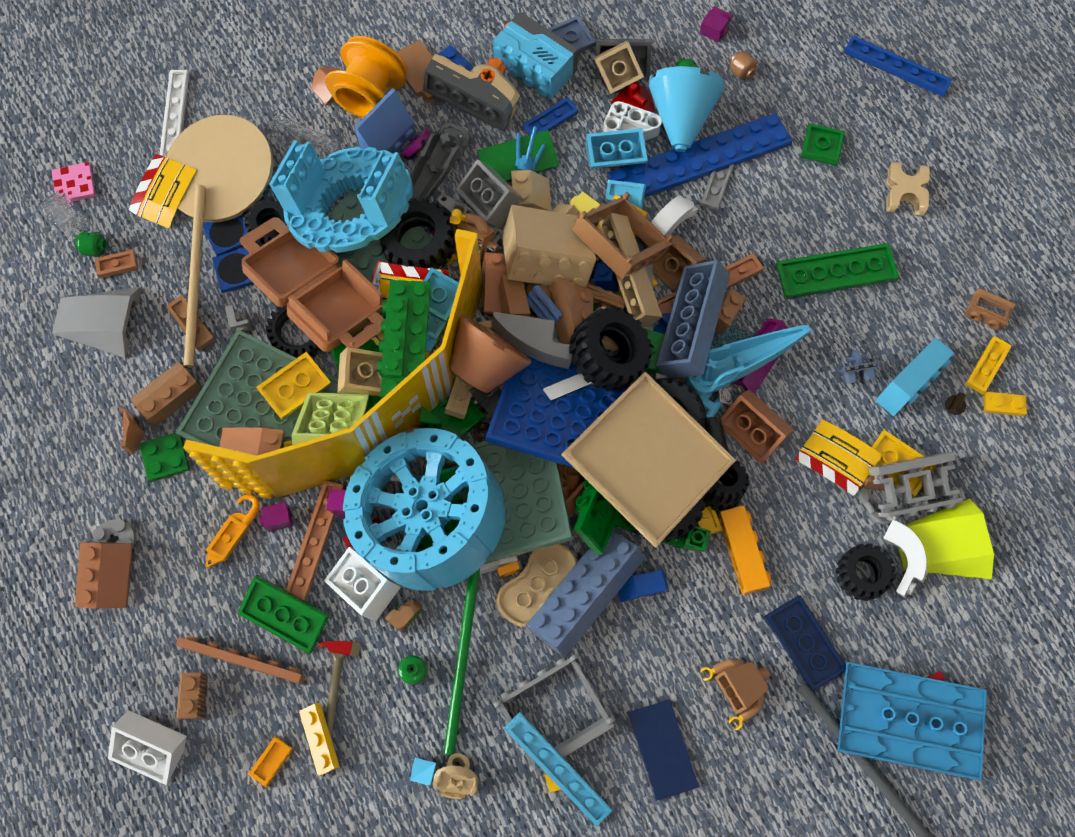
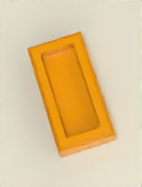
M274 736L248 775L264 787H268L294 748L277 736Z

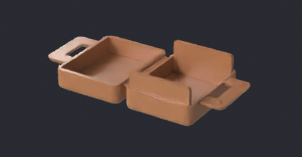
M277 217L271 218L240 238L241 245L250 252L242 259L243 273L278 307H285L287 305V316L322 351L330 352L341 343L346 347L358 349L381 332V321H385L381 316L383 314V295L346 259L342 262V266L339 267V258L332 250L320 252L317 248L310 249L302 245L293 237L288 226ZM273 230L279 233L278 236L261 247L256 243L257 240ZM371 322L373 323V324H371L369 327H367L366 329H364L362 332H360L359 334H357L355 337H353V335H354L355 333H357L358 331H360L361 329H363L365 326H367V325L370 324Z

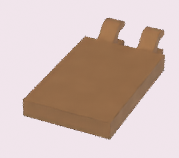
M419 39L396 51V53L406 65L407 84L416 97L422 95L429 104L434 101V98L432 97L433 95L423 91L425 69L433 56Z

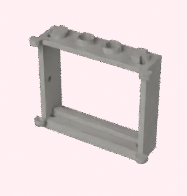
M577 654L569 659L567 656L566 658H561L556 662V667L551 670L548 667L537 673L538 677L532 681L529 678L518 684L519 689L511 692V690L504 692L499 696L500 700L493 703L495 708L500 707L509 723L512 719L504 704L571 665L602 718L554 747L563 758L614 727L612 722L615 721L614 716L608 717L575 661L579 658ZM525 752L529 761L532 764V766L529 767L530 771L532 772L535 770L537 774L542 772L543 770L540 768V766Z

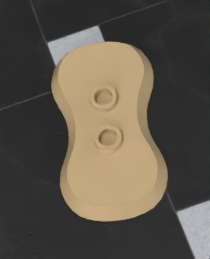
M561 543L532 551L524 570L500 588L496 598L499 612L509 622L520 627H527L526 624L577 564L574 554Z

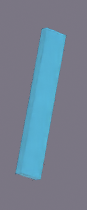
M521 712L504 727V730L596 827L613 811Z

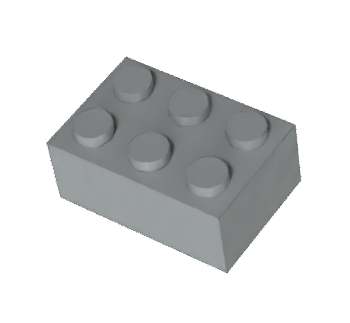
M479 159L476 160L455 189L483 217L485 222L501 228L507 220L511 205H518L522 200V197L492 166Z

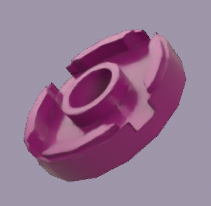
M428 128L423 129L404 147L400 154L406 159L411 157L422 147L424 139L425 141L428 140L432 132Z

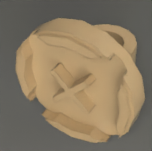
M460 753L452 754L448 759L446 767L436 771L433 787L435 790L436 788L439 790V794L451 799H463L465 795L470 794L472 796L478 790V777L469 769L470 762L468 758ZM459 762L463 765V767L453 766V763Z

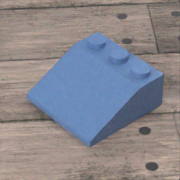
M393 88L355 126L361 149L374 147L378 151L386 150L392 154L394 152L399 153L403 145L408 140L413 139L416 132L412 118Z

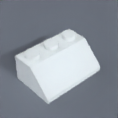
M127 710L112 726L108 759L167 785L184 752L187 736Z

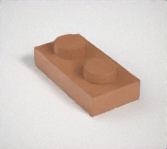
M133 249L95 258L97 276L100 279L138 270L136 254Z

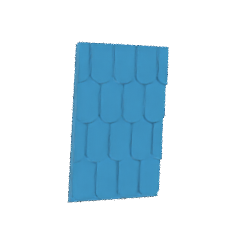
M846 661L837 751L982 781L987 690Z

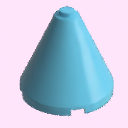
M680 66L660 69L655 77L652 74L650 75L649 89L670 144L675 148V151L685 152L686 149L692 146L722 95L724 79L719 74L713 71H709V75L701 74L700 68Z

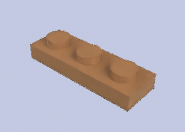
M181 295L166 305V307L186 333L188 302ZM197 315L195 347L200 352L213 343L215 338Z

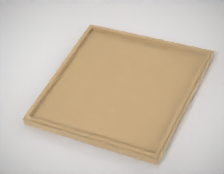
M646 372L561 454L654 547H657L736 461Z

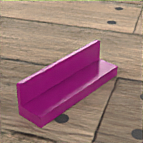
M767 318L756 336L788 329L783 320ZM779 356L754 372L732 382V384L744 386L746 390L749 389L755 394Z

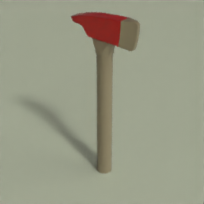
M328 641L318 643L319 647L328 648L333 657L326 723L331 739L333 737L342 661L345 655L357 658L361 647L360 642Z

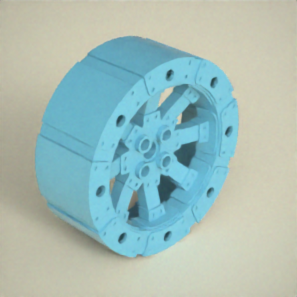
M419 428L414 429V432H402L376 446L365 457L366 460L361 466L358 465L354 471L344 497V527L347 537L356 552L391 581L413 590L431 591L441 587L447 588L474 574L487 561L486 559L490 553H493L505 524L506 507L503 501L505 499L504 493L491 469L467 441H462L458 435L441 429ZM422 457L426 458L427 466L425 476H422L419 483L409 470V463ZM445 460L455 461L459 466L455 471L456 474L446 483H441L440 475ZM395 474L402 483L404 493L391 494L382 490ZM469 486L467 503L461 505L450 502L460 490ZM382 506L396 511L392 518L380 524H373L372 520H370L374 507ZM450 519L460 520L455 530L447 536L444 531V526ZM399 531H405L406 535L396 550L384 547L381 543L387 537ZM425 535H430L434 542L433 546L424 551L416 552L421 538L423 539ZM447 547V552L444 554L441 550Z

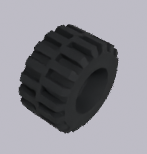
M271 198L269 201H266V199L262 200V203L256 202L254 204L255 207H250V213H246L245 226L248 233L274 217L279 218L286 224L284 209L278 200L275 202ZM273 230L257 240L256 243L261 247L278 236L279 233Z
M738 460L718 479L726 486L716 482L706 492L705 498L702 499L705 502V507L710 506L712 507L711 510L716 511L719 509L724 511L732 509L739 504L748 489L750 481H748V473H745V467H741V463Z
M867 543L865 546L864 544H858L856 547L854 546L848 550L837 563L839 567L836 568V574H839L836 579L837 582H842L843 584L840 588L842 590L846 588L848 596L855 595L854 599L860 600L863 598V601H868L871 598L875 599L891 588L893 585L891 582L896 577V575L892 574L896 571L895 566H891V563L894 561L892 557L888 559L886 555L889 553L886 550L881 552L880 546L877 545L873 548L870 543ZM858 561L867 562L873 567L876 575L874 583H867L859 578L856 573V563Z

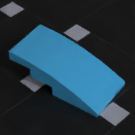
M431 267L423 282H430L431 284L426 351L429 352L433 351L446 328L458 286L457 281Z

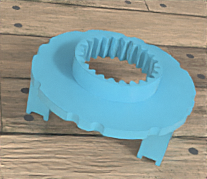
M294 140L269 183L284 209V219L293 237L302 245L310 249L317 248L320 252H328L330 250H334L336 253L352 251L367 246L373 240H379L401 221V215L407 212L410 206L408 201L413 196L412 179L399 153L394 152L392 154L386 150L378 151L374 147L361 149L360 147L348 148L331 153L325 159H319L311 142L299 144L298 141ZM360 188L361 192L357 194V197L365 214H360L359 219L354 217L351 222L348 219L344 223L341 220L335 222L334 219L330 220L326 212H329L328 207L332 206L331 201H336L337 196H343V192L349 193L350 189L356 191Z

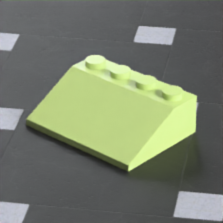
M307 393L291 435L292 445L351 427L365 414L369 394Z

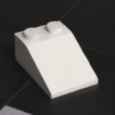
M348 547L324 580L360 615L375 622L401 588L400 585L383 575L351 547Z

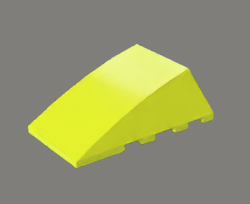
M971 499L957 503L956 507L945 508L905 525L916 534L924 547L927 556V573L992 579L994 552L984 514ZM898 548L903 570L907 571V556Z

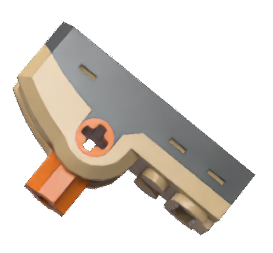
M435 53L425 69L423 91L501 131H505L517 110L516 103L520 98L516 88L503 76L507 66L498 58H490L487 64H480L471 71H468L462 65H457L450 59Z

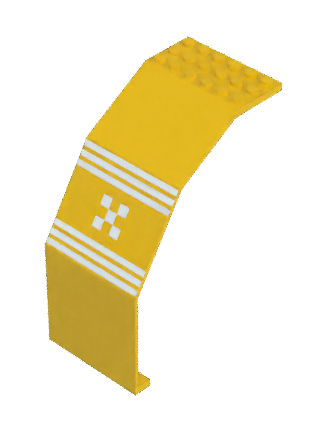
M457 228L455 230L454 239L460 279L441 346L351 427L260 455H252L186 440L183 448L190 454L189 457L195 459L196 464L200 465L202 470L206 471L208 476L212 477L214 482L220 485V488L226 490L237 488L239 492L251 495L252 492L259 493V496L265 499H271V497L279 498L324 483V480L331 482L350 476L358 465L361 466L366 460L365 457L376 446L394 435L402 433L415 425H420L419 420L422 407L430 412L451 393L456 374L450 369V363L460 316L464 315L474 320L482 291L477 232Z

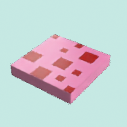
M89 162L52 170L55 198L58 205L96 197L92 168Z

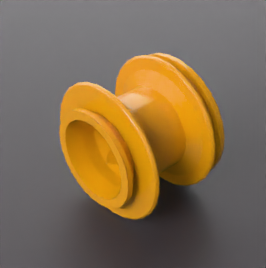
M353 36L341 47L340 51L341 58L347 67L346 71H332L325 78L327 89L336 103L347 112L364 118L385 96V90L390 91L392 88L398 90L404 86L407 68L402 58L386 44L366 36Z

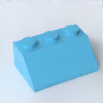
M642 128L586 134L585 147L591 169L648 162Z

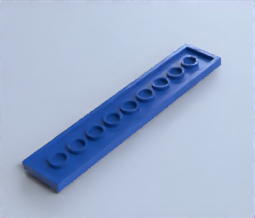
M773 113L697 140L685 152H677L675 149L647 158V163L630 164L608 172V178L615 181L646 184L644 196L646 198L710 175L715 170L718 172L729 168L732 164L735 166L792 145L793 140L777 113Z

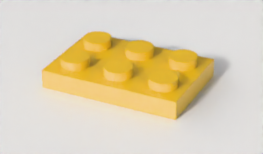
M305 352L256 388L280 419L283 420L304 404L307 393H320L329 387L331 382L309 354Z
M886 430L880 433L871 446L882 454L876 466L924 457ZM937 464L921 467V469H930L932 472ZM906 471L891 473L887 475L889 477H893V483L896 487L900 486L898 475L906 473ZM921 476L909 478L912 497H915L923 486Z

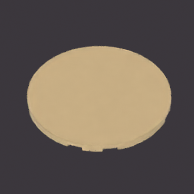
M215 115L193 123L178 135L166 155L169 159L197 170L178 205V209L187 216L194 218L196 186H205L203 222H223L242 215L244 211L254 206L262 198L263 192L267 185H269L273 173V154L265 136L248 120L233 115Z

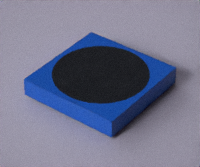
M241 216L228 221L207 222L203 224L205 233L216 256L230 253L243 247L240 243V238L246 235L248 231Z
M246 248L212 257L222 293L254 284L242 271V259L250 253Z

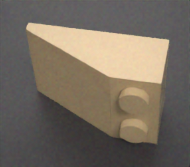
M347 347L340 354L337 393L380 396L382 376L381 372L377 371L378 360H382L383 353Z

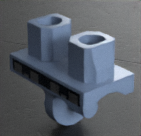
M853 350L852 356L846 357V362H853V365L838 367V374L842 373L845 384L858 382L856 371L859 370L862 371L863 381L876 379L875 368L879 367V361L862 363L863 360H867V355H861L859 350Z

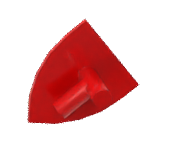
M637 81L627 85L610 102L613 104L620 101L654 113V104L650 94Z

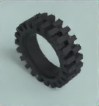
M287 305L283 308L277 306V313L272 311V319L268 318L267 323L269 326H266V331L268 332L269 342L273 347L296 358L305 352L309 356L313 355V357L317 356L316 352L318 350L322 352L312 340L296 346L286 343L281 337V329L284 323L290 319L287 316Z

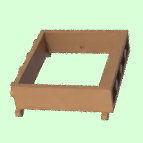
M628 192L617 200L613 199L608 204H602L597 209L592 208L588 213L583 211L575 219L576 224L572 228V231L621 279L661 259L673 243L670 241L674 238L671 234L666 238L627 200L630 197ZM610 213L625 215L629 219L632 231L649 248L632 257H626L594 223L603 220Z

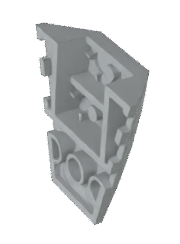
M142 287L61 298L52 334L126 359L130 340L125 336L131 306L138 305Z

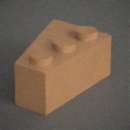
M561 279L547 288L548 292L552 293L554 304L563 314L556 324L560 343L572 345L570 338L574 334V329L593 313V290Z

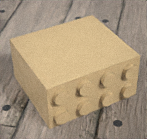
M511 205L502 235L508 280L550 286L561 279H565L586 288L596 262V256L572 231L576 224L575 219L579 216Z

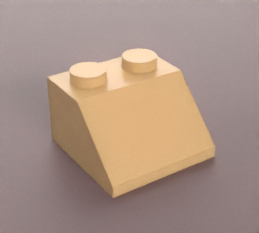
M532 170L511 171L512 188L522 197L517 206L551 211L549 179Z

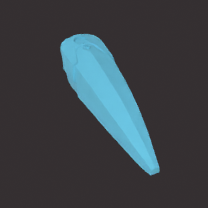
M801 325L711 349L704 374L685 377L688 385L699 395L705 396L725 388L730 383L774 360L808 335L811 329L808 325Z

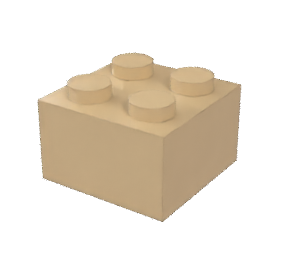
M628 41L594 57V61L610 94L644 77Z

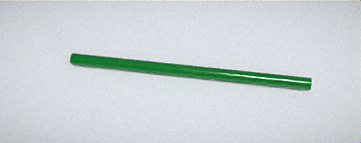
M480 568L468 577L443 752L446 755L455 753Z

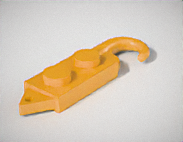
M248 494L238 499V503L250 500L253 504L247 515L234 513L229 516L206 549V568L209 569L222 561L225 563L259 512L260 502L258 498Z

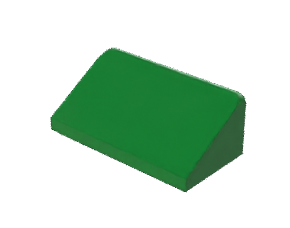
M422 407L419 420L421 427L443 430L441 420Z

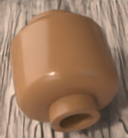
M737 52L730 59V70L739 79L751 78L755 74L757 62L748 52Z

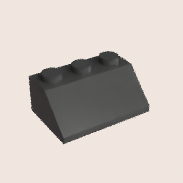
M596 39L595 57L628 41L644 76L639 80H649L651 60L650 39ZM595 63V79H603Z

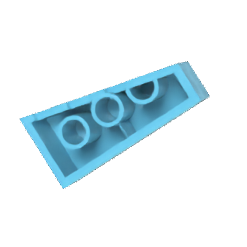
M935 337L887 386L875 401L892 416H895L907 402L912 404L919 396L918 391L923 392L930 385L929 379L934 381L941 374L940 368L944 371L952 362L949 358L954 352Z

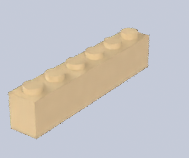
M610 213L598 223L601 232L626 257H632L640 252L627 216ZM645 267L624 279H621L615 273L627 310L634 315L633 318L635 320H640L641 326L649 327L662 318Z

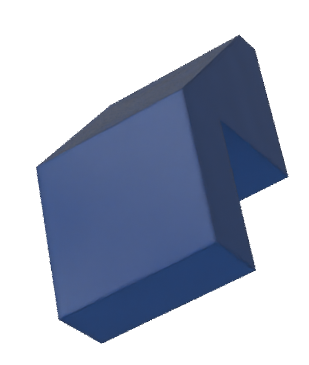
M664 570L631 576L618 592L620 601L628 602L642 596H654L669 591Z

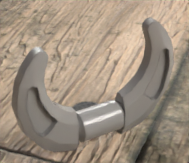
M861 487L858 499L860 505L863 504L870 515L868 517L877 524H890L892 520H887L886 517H879L878 512L880 511L876 512L871 501H869L873 489Z

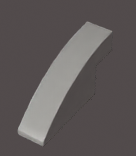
M493 312L491 325L508 343L540 362L569 369L572 358L569 350L571 345L553 342L554 320Z

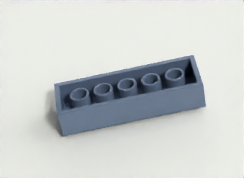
M718 260L684 266L656 365L668 378L704 374L730 275Z
M612 531L603 555H596L589 548L526 626L538 639L566 658L644 561L645 557L639 547Z

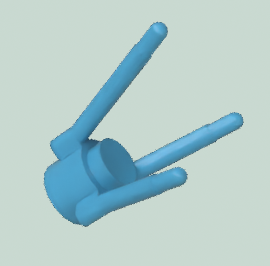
M536 126L533 127L527 153L522 155V158H520V133H517L515 162L517 171H535L536 164L543 153L544 144L538 151L534 161H532L533 158L530 155L536 135Z

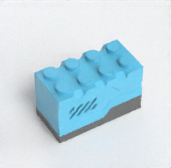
M521 11L493 39L494 59L502 60L512 77L522 78L523 83L527 87L537 88V92L542 97L546 96L551 100L577 71L578 48Z

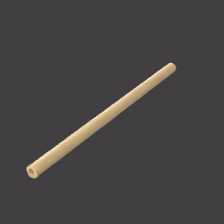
M197 185L195 189L183 364L185 368L194 367L205 186Z

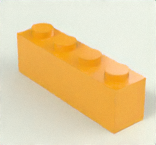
M745 506L720 511L718 519L742 596L767 590L772 580L769 571L765 570L763 564L765 563L764 554L761 550L759 551L757 546L758 536L756 531L752 530L750 512L746 511Z

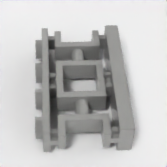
M955 452L939 453L869 467L870 476L875 477V480H873L874 484L884 483L887 503L878 504V508L881 509V512H878L879 517H886L887 520L900 519L899 515L902 514L915 516L919 515L918 511L921 510L934 512L938 510L937 507L953 508L956 507V503L963 502V498L958 496L960 490L949 488L946 470L955 469V464L952 465V461L956 460ZM943 463V466L935 467L937 475L935 479H932L930 469H921V467ZM906 471V473L898 475L900 486L894 487L893 477L884 478L883 476ZM921 476L925 495L912 497L909 478ZM939 486L940 496H949V498L928 502V500L936 498L934 487ZM899 494L902 495L903 504L912 503V506L890 510L891 507L898 506L896 495Z

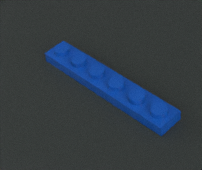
M853 35L843 52L944 97L952 81L947 76Z

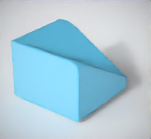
M415 757L410 781L432 786L438 763Z

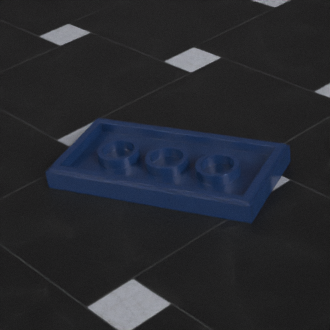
M801 595L764 616L801 677L812 691L845 672L846 664Z
M670 699L628 712L655 800L658 801L698 788L699 786Z

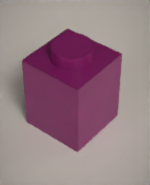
M286 502L261 508L262 515H259L260 524L268 532L293 526L290 506Z

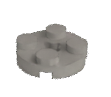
M121 519L108 520L94 529L92 533V541L109 542L111 537L115 536L119 537L116 543L133 544L132 549L136 543L134 529Z

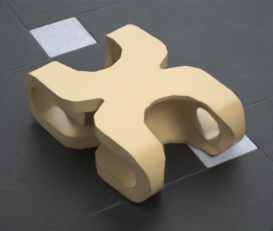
M900 162L891 163L887 177V185L891 188L886 198L887 212L895 213V210L900 205V201H908L914 206L915 215L924 216L929 205V192L925 189V185L930 179L929 166L920 165L916 175L909 176L903 172Z

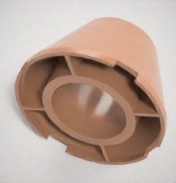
M464 315L460 316L450 363V369L460 378L477 389L489 393L531 364L530 358L500 336L491 333L486 327Z

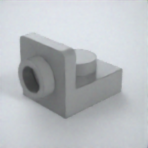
M233 305L225 307L229 327L233 334H235L237 329L245 333L253 330L248 319L242 321L240 312H236Z

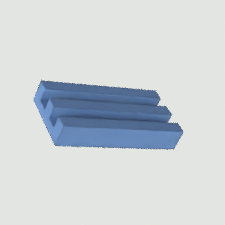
M539 285L532 288L533 291L529 292L527 297L528 305L540 319L554 320L555 326L563 314Z

